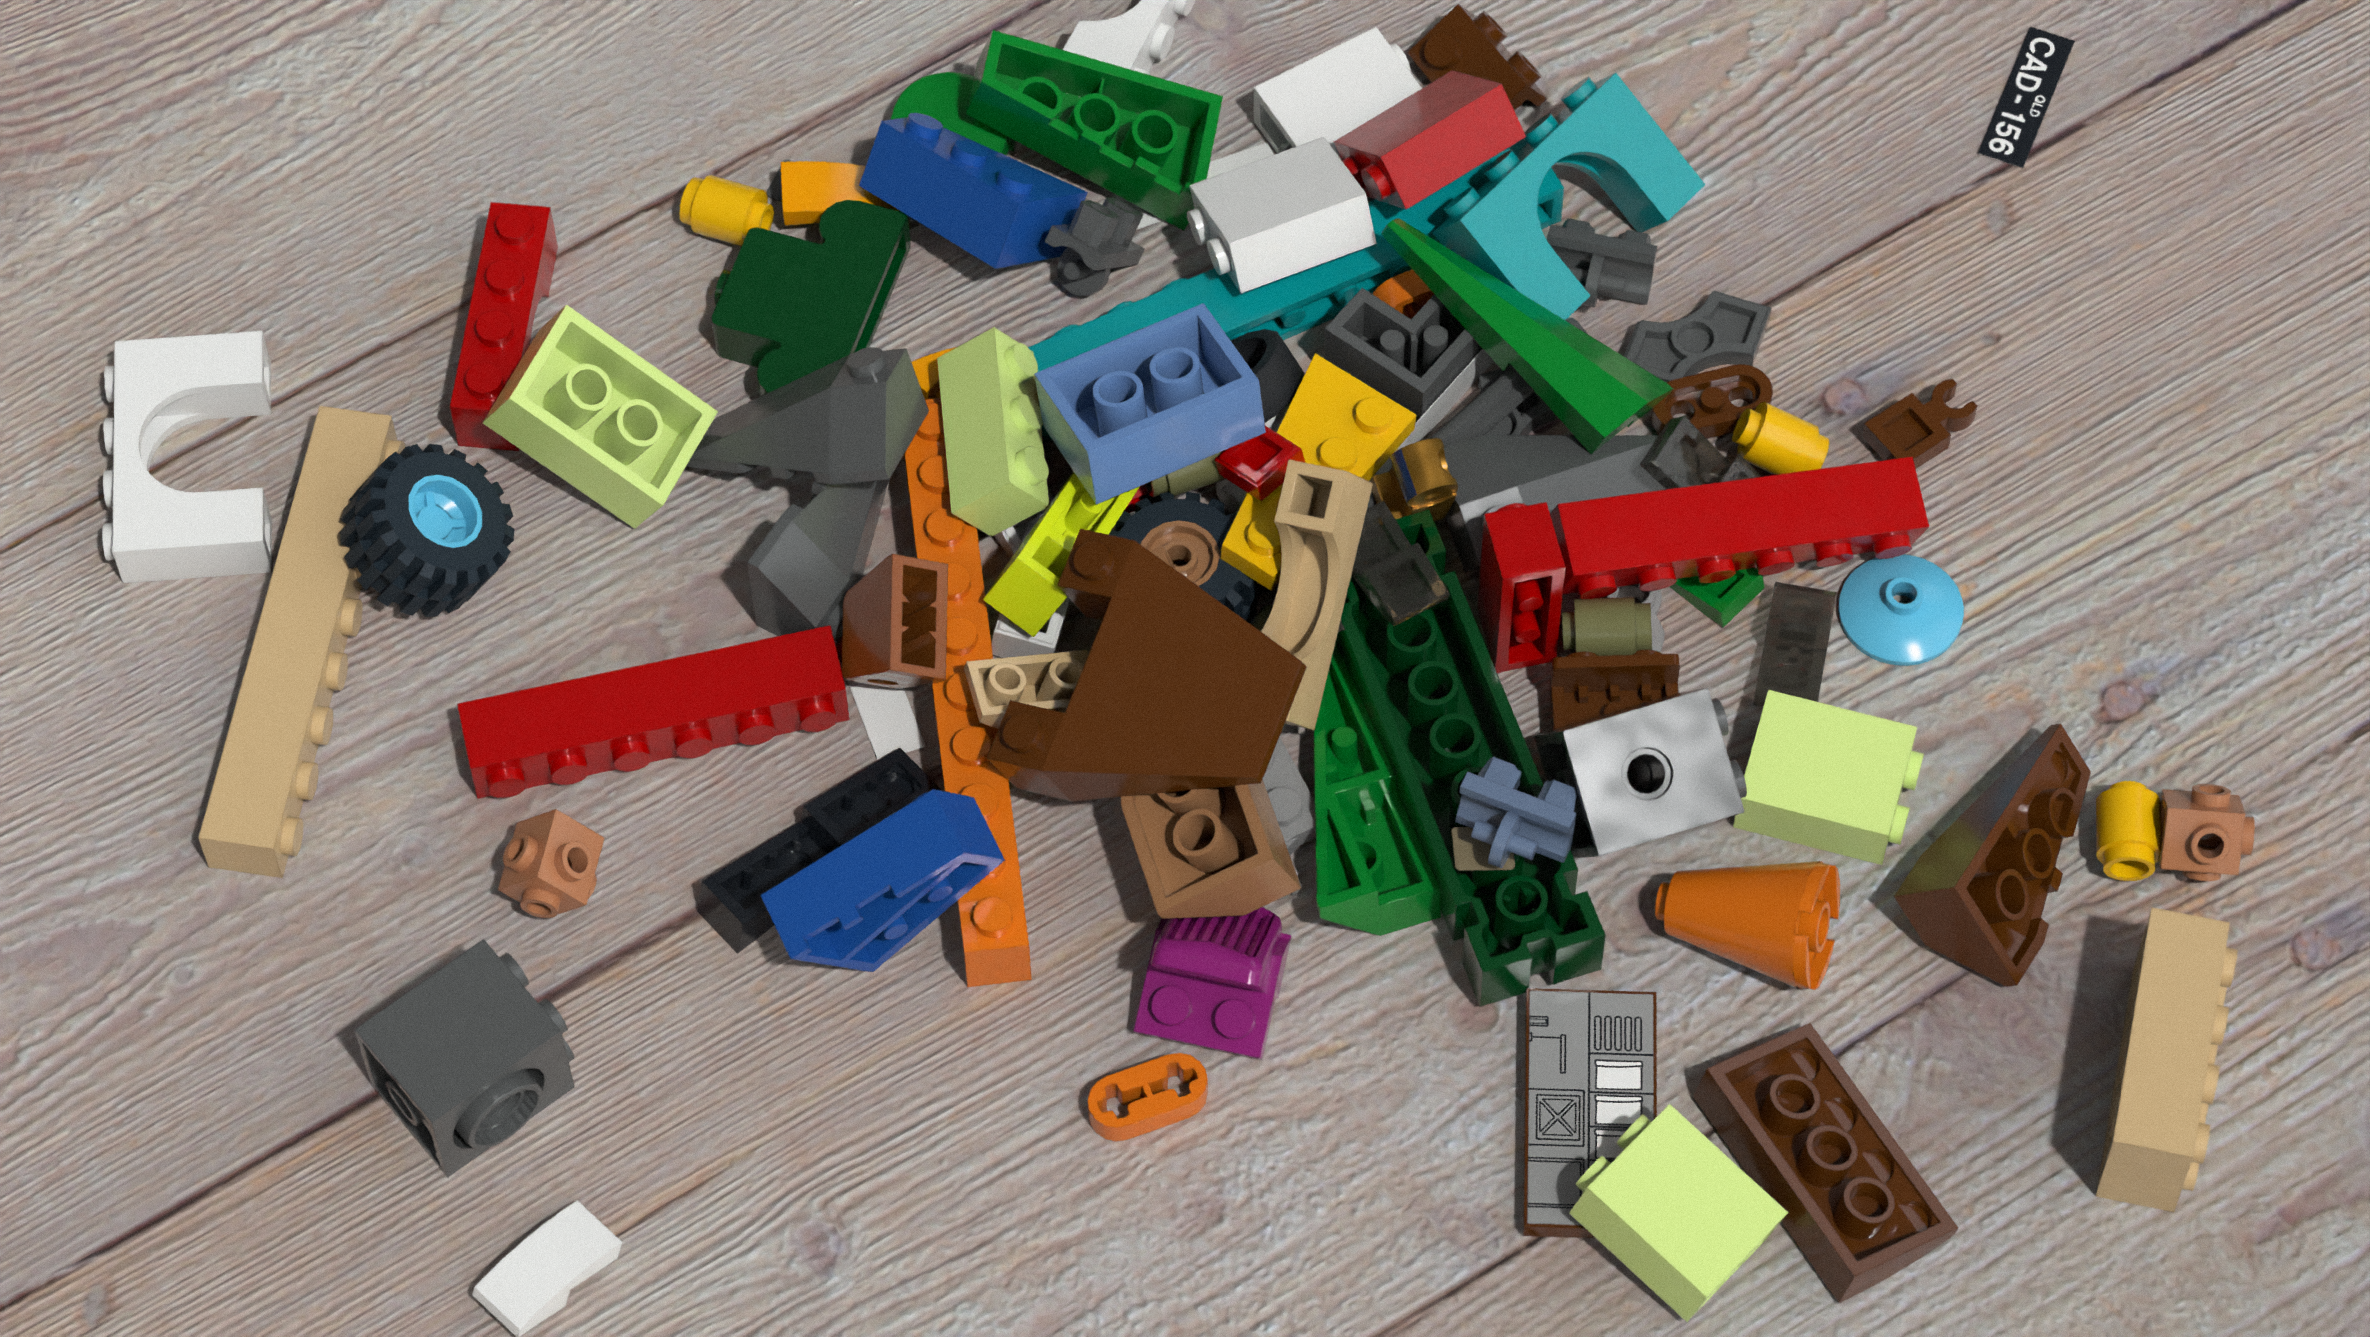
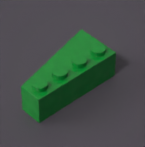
M992 30L976 64L966 114L1184 231L1189 224L1187 212L1195 209L1189 185L1207 179L1223 96Z

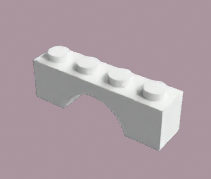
M1141 0L1132 9L1117 17L1100 21H1079L1063 50L1150 75L1149 70L1155 59L1163 60L1170 50L1175 32L1173 26L1179 15L1187 16L1196 0Z

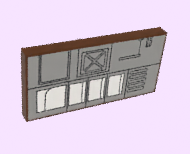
M1526 988L1523 1236L1595 1238L1569 1214L1584 1193L1575 1184L1599 1157L1604 1156L1612 1163L1624 1151L1617 1144V1141L1642 1114L1651 1122L1657 1117L1656 992Z

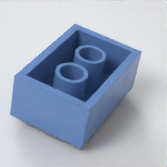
M1204 303L1034 374L1043 426L1096 505L1266 433L1259 380Z

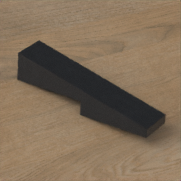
M898 748L803 806L799 823L702 881L697 912L737 954L774 926L760 895L907 806L918 796L933 789L941 790V788L901 748Z

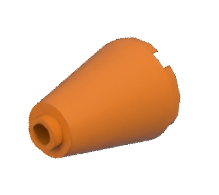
M1822 861L1676 871L1670 882L1663 881L1659 887L1655 904V916L1657 920L1664 921L1665 932L1668 935L1795 988L1816 990L1826 975L1835 940L1827 939L1830 918H1839L1840 878L1836 866L1824 864Z

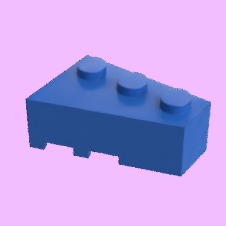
M910 113L905 118L881 121L859 184L860 187L995 269L1060 257L1068 247H1053L1047 244L1045 240L1054 225L1070 224L1081 201H1085L1088 193L943 128L941 122L921 113Z
M933 789L918 796L907 806L760 896L790 959L874 972L1005 861L974 797Z

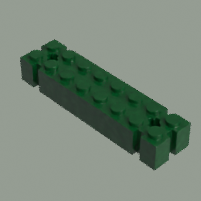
M1425 510L1382 523L1381 538L1363 543L1360 536L1336 643L1396 775V791L1440 887V909L1453 941L1464 938L1462 964L1479 1007L1526 993V988H1529L1530 976L1547 971L1552 984H1557L1601 970L1606 934L1588 891L1575 894L1578 867L1571 850L1564 863L1535 853L1532 860L1514 854L1515 868L1513 870L1459 871L1455 868L1452 829L1454 827H1467L1456 822V815L1461 801L1460 786L1467 772L1478 775L1488 760L1495 757L1514 764L1521 771L1518 791L1538 798L1543 783L1456 573L1453 571L1445 574L1446 549L1430 511Z

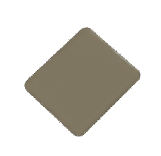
M1454 827L1452 829L1454 860L1457 870H1513L1515 868L1514 853H1510L1503 868H1498L1488 864L1492 845L1472 838L1473 828Z

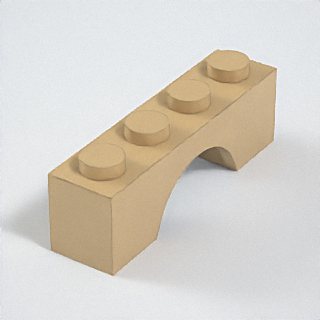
M1294 460L1288 461L1274 520L1279 532L1282 551L1279 585L1272 610L1261 632L1307 666L1285 724L1315 730L1373 483L1348 471Z

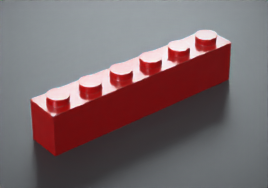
M1913 457L1557 504L1550 513L1565 564L1563 594L1579 592L1581 599L1605 597L1616 592L1617 587L1639 584L1641 591L1660 590L1677 582L1676 579L1698 576L1701 583H1714L1731 578L1738 570L1757 568L1760 575H1772L1793 568L1796 562L1816 560L1819 567H1830L1848 562L1853 559L1854 554L1874 552L1875 557L1878 559L1898 557L1910 552L1912 545L1929 528Z
M831 625L457 704L477 799L489 796L496 798L513 797L527 788L550 783L560 785L574 784L582 781L588 775L616 769L624 772L636 771L654 761L678 756L682 758H697L706 755L712 749L739 743L758 745L771 740L777 735L801 730L820 732L831 728L838 722L850 720L846 688Z

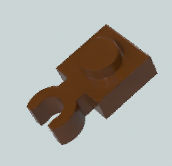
M1953 379L1942 381L1934 388L1931 400L1923 405L1911 393L1865 422L1862 437L1883 460L1913 457L1915 469L1949 448L1951 434L1948 431H1961L1973 423L1977 404L1971 401L1959 409L1948 407L1945 403L1955 397L1957 383Z

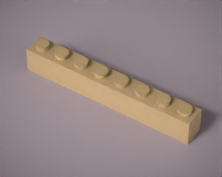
M319 406L198 837L209 868L283 878L289 855L297 856L300 851L303 839V820L299 816L304 800H312L316 792L318 764L314 763L319 744L327 745L330 740L333 727V710L329 708L334 690L341 691L344 687L348 671V656L344 653L348 636H357L362 621L363 606L362 601L359 599L362 585L357 581L361 573L357 568H349L344 556L350 551V547L341 545L340 531L346 526L341 521L343 510L350 503L349 499L385 459L394 452L400 454L405 448L404 441L397 440L391 415Z

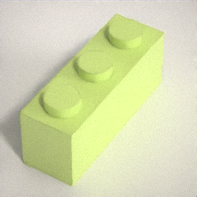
M993 327L937 358L951 513L991 537L1050 507L1047 487L1049 470L1044 458L1041 429L1043 421L1034 376L1038 372L1037 361L1034 352L1025 344L1017 342Z

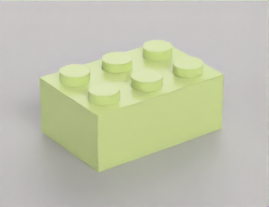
M566 305L538 331L483 421V424L635 529L664 505L718 411Z

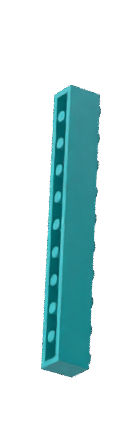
M1523 138L1407 210L1378 200L1369 202L1368 205L1377 244L1240 293L1227 273L1218 275L1215 268L1190 279L1180 278L1174 280L1161 291L1136 302L1126 301L1109 310L1107 314L1082 325L1066 326L1057 331L1051 338L1028 347L1034 352L1038 372L1202 303L1205 304L1230 341L1248 332L1262 329L1277 331L1282 340H1286L1328 322L1338 315L1361 288L1373 294L1378 286L1386 280L1412 270L1381 235L1388 223L1400 218L1441 244L1433 232L1449 218L1444 208L1466 189L1473 187L1477 191L1489 180L1483 173L1484 170L1505 152L1512 150L1515 154L1518 153L1527 144V141ZM1552 168L1546 173L1538 194L1537 209L1541 229L1560 222L1562 218L1564 186ZM1042 425L1041 429L1044 444L1048 441H1051L1052 438Z

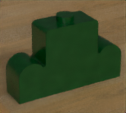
M845 200L836 202L827 208L821 216L819 224L821 244L758 227L750 229L732 270H723L716 285L714 295L716 307L711 320L717 355L724 359L757 367L758 387L761 397L864 348H869L911 248L908 215L862 201Z

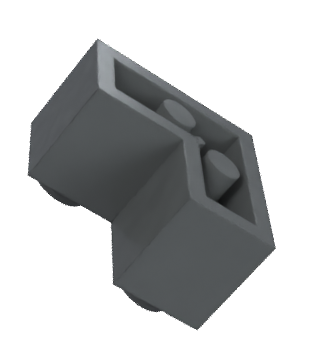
M1361 288L1325 328L1324 359L1416 414V422L1483 349L1435 294L1410 319L1364 288Z

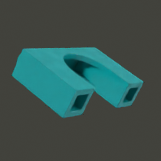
M1617 73L1595 83L1590 77H1586L1567 91L1561 98L1566 107L1555 118L1551 113H1548L1524 132L1526 135L1524 139L1527 141V144L1518 153L1515 154L1512 150H1509L1492 162L1483 172L1489 180L1477 191L1470 187L1455 197L1444 208L1449 218L1433 232L1443 246L1564 320L1573 314L1590 297V294L1550 246L1540 226L1537 209L1539 189L1546 173L1553 165L1570 166L1592 177L1637 232L1647 231L1669 221L1706 185Z

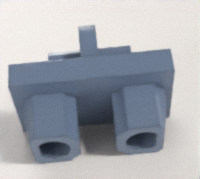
M1495 757L1488 760L1478 775L1467 772L1460 786L1461 801L1456 815V822L1473 828L1472 838L1492 845L1488 864L1503 868L1510 853L1532 860L1535 853L1559 862H1565L1571 849L1577 814L1574 812L1577 797L1575 787L1556 780L1545 781L1538 798L1517 790L1520 785L1521 771L1514 764Z

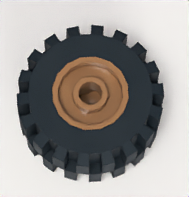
M1167 492L1160 493V502L1151 504L1147 498L1136 502L1134 515L1126 511L1122 513L1115 524L1116 531L1111 530L1109 535L1135 540L1149 551L1164 546L1170 555L1176 571L1248 623H1250V615H1255L1257 582L1221 559L1222 544L1237 515L1236 512L1225 515L1224 503L1214 498L1208 504L1202 503L1198 493L1186 492L1185 499H1174L1173 494Z

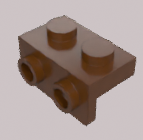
M1457 4L1407 52L1431 82H1434L1450 71H1456L1501 83L1514 111L1527 99L1538 107L1548 99L1535 84L1542 77L1539 71L1519 51L1514 55L1507 51L1501 44L1507 37L1506 32L1485 11L1475 16L1463 6Z
M1639 650L1632 655L1598 656L1592 652H1575L1566 657L1554 658L1552 660L1550 678L1552 730L1679 693V655L1662 654L1655 650Z

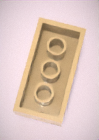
M2151 907L2133 966L2096 1197L2174 1212L2182 1189L2194 1191L2199 1164L2204 1162L2209 1141L2210 1125L2205 1124L2208 1106L2209 1104L2212 1105L2214 1101L2220 1069L2219 1065L2214 1064L2217 1048L2222 1045L2229 1011V1007L2224 1006L2227 987L2230 988L2233 981L2238 949L2226 947L2230 922Z

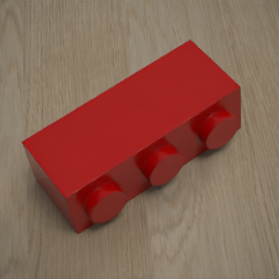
M1547 502L1528 506L1522 503H1514L1503 506L1496 512L1484 514L1477 610L1490 657L1497 673L1550 663L1557 656L1565 564Z

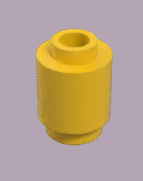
M708 175L704 179L693 177L688 182L681 198L679 215L681 222L691 225L694 233L742 246L750 229L758 227L770 230L774 217V208L771 204H768L765 190Z
M1766 402L1760 403L1755 410L1747 408L1740 416L1732 436V441L1738 444V458L1774 475L1821 469L1829 448V438L1819 434L1818 426Z
M2121 781L2114 783L2108 790L2100 793L2096 798L2097 859L2103 864L2104 873L2112 879L2137 881L2150 877L2155 872V863L2158 862L2161 852L2160 797L2139 782Z

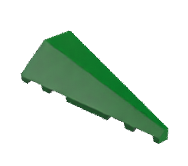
M1400 218L1388 223L1381 233L1501 370L1504 371L1512 365L1591 455L1626 426L1629 428L1673 390L1669 384Z
M1335 642L1314 730L1317 910L1321 919L1382 936L1441 918L1440 887L1396 791V775Z

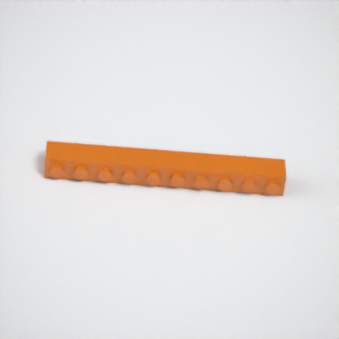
M941 398L925 399L929 412L904 453L916 558L948 564L946 680L931 684L943 786L945 792L974 797L1005 861L957 901L967 987L1032 980L1029 940L1009 781L987 759L998 729L979 722L964 671L967 661L993 659L987 605L983 600L985 589L977 528L951 513Z

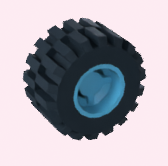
M418 444L407 446L400 454L394 452L386 458L349 499L350 503L343 510L341 521L346 526L340 531L341 545L350 547V551L344 556L349 568H357L361 573L357 581L363 588L367 590L370 586L379 593L377 600L384 605L389 606L392 602L399 604L401 613L412 616L419 609H421L425 617H436L443 610L449 614L459 609L465 602H468L506 562L511 552L507 547L514 541L515 530L507 525L513 517L510 504L501 502L499 497L504 491L497 481L490 483L484 476L488 470L478 462L474 466L465 461L466 454L454 449L448 455L444 453L442 445L429 444L423 451Z

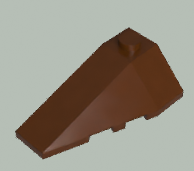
M2061 723L2050 725L1921 854L1894 895V898L1926 946L2006 987L2018 985L2044 944L2049 926L2041 918L2048 893L2058 892L2063 873L2055 867L2063 838L2074 836L2091 771Z

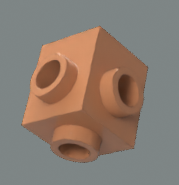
M2197 784L2192 786V791L2162 789L2160 802L2161 852L2158 859L2160 869L2182 871L2185 877L2198 881H2217L2221 879V874L2239 875L2241 855L2252 854L2255 833L2254 817L2246 816L2240 796L2231 795V790L2214 784Z
M557 809L517 822L513 838L504 851L503 863L505 866L498 890L520 902V907L525 912L540 918H553L558 914L586 906L596 886L597 877L595 872L605 838Z

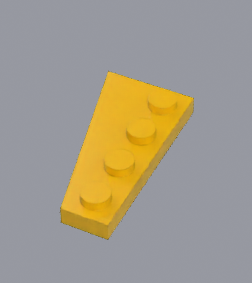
M1315 353L1277 433L1302 449L1306 463L1348 471L1369 481L1414 431L1417 415ZM1283 483L1262 502L1249 493L1246 494L1221 549V559L1271 591L1279 584L1281 572V541L1274 520Z

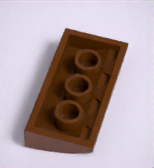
M1811 1023L1706 1069L1693 1094L1694 1099L1749 1177L1788 1212L1781 1222L1838 1303L1871 1288L1937 1248L1957 1232L1958 1226Z

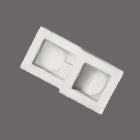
M577 1200L540 1226L508 1253L474 1287L472 1295L516 1337H520L564 1308L572 1288L618 1259L622 1241Z

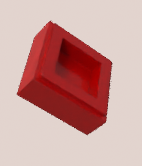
M1265 426L1266 433L1226 449L1215 459L1218 473L1261 502L1284 482L1289 460L1306 463L1300 447Z

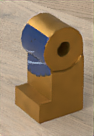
M1439 438L1422 440L1397 450L1390 456L1393 464L1390 471L1372 477L1370 481L1373 483L1372 493L1383 523L1425 510L1430 511L1434 521L1445 518L1457 496L1458 484L1448 470L1442 439Z

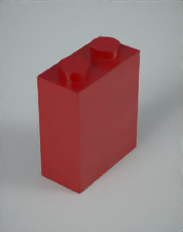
M1450 71L1334 141V144L1342 162L1365 191L1367 197L1407 210L1519 142L1526 135L1501 83Z

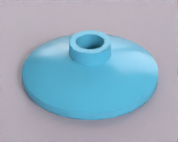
M1904 554L1888 559L1873 558L1856 568L1842 587L1838 603L1840 624L1847 638L1862 653L1882 663L1912 666L1931 661L1942 655L1952 646L1962 627L1964 606L1958 587L1944 570L1928 560ZM1893 596H1906L1911 598L1913 602L1907 604L1899 603Z

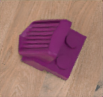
M1264 907L1244 916L1161 919L1155 931L1134 1032L1263 1060L1275 1000L1279 998L1292 935L1281 933V919Z

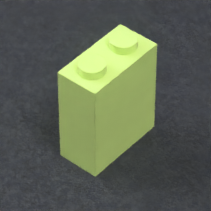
M1768 690L1744 774L1747 795L1741 798L1745 812L1735 815L1733 827L1883 865L1888 842L1901 845L1910 808L1898 805L1902 789L1906 788L1915 791L1924 753L1912 751L1917 727Z
M1669 1104L1652 1122L1642 1114L1617 1141V1144L1624 1151L1612 1163L1604 1156H1601L1589 1167L1575 1184L1584 1193L1569 1214L1688 1322L1767 1240L1788 1212Z

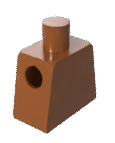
M891 554L847 591L843 601V635L836 644L838 659L842 663L844 679L898 689L946 680L948 564Z

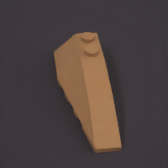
M1164 546L1150 551L1175 569L1170 555ZM1263 780L1259 784L1121 797V808L1157 914L1162 919L1244 916L1301 889Z

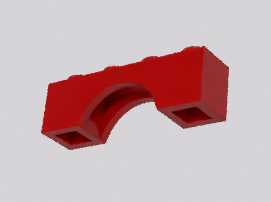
M490 203L450 403L458 446L519 451L518 447L483 424V421L530 346L534 317L540 298L549 297L558 250L551 207Z

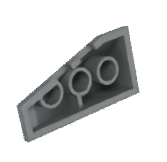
M877 347L861 349L715 418L687 466L741 474L757 466H764L770 468L773 478L790 479L797 473L796 470L813 472L816 483L829 485L889 480L929 412L907 349L884 351Z
M1482 435L1444 448L1448 470L1458 484L1457 496L1446 515V520L1464 572L1480 568L1484 514L1496 512L1503 506L1514 503H1522L1528 506L1547 502L1549 512L1551 513L1556 505L1561 503L1693 486L1676 436L1615 435L1592 455L1574 435Z
M815 480L811 491L813 496L809 504L804 509L792 504L780 516L747 562L757 626L776 636L831 625L833 638L835 641H838L843 635V601L847 591L862 579L889 480L837 485L816 483Z

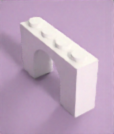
M250 331L115 341L114 366H105L104 369L106 398L108 403L114 402V417L104 419L106 452L108 455L113 454V470H104L103 473L105 503L107 507H113V523H104L102 529L103 549L106 560L116 561L123 583L271 573L272 518L263 488L184 492L160 483L149 473L150 463L157 448L169 435L181 427L208 419L271 415V362L263 332Z

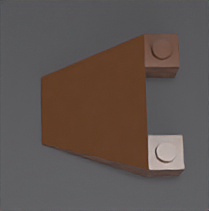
M1080 529L1057 586L1086 617L1102 621L1065 713L1010 700L987 759L1016 788L1071 802L1261 783L1307 666L1135 540Z

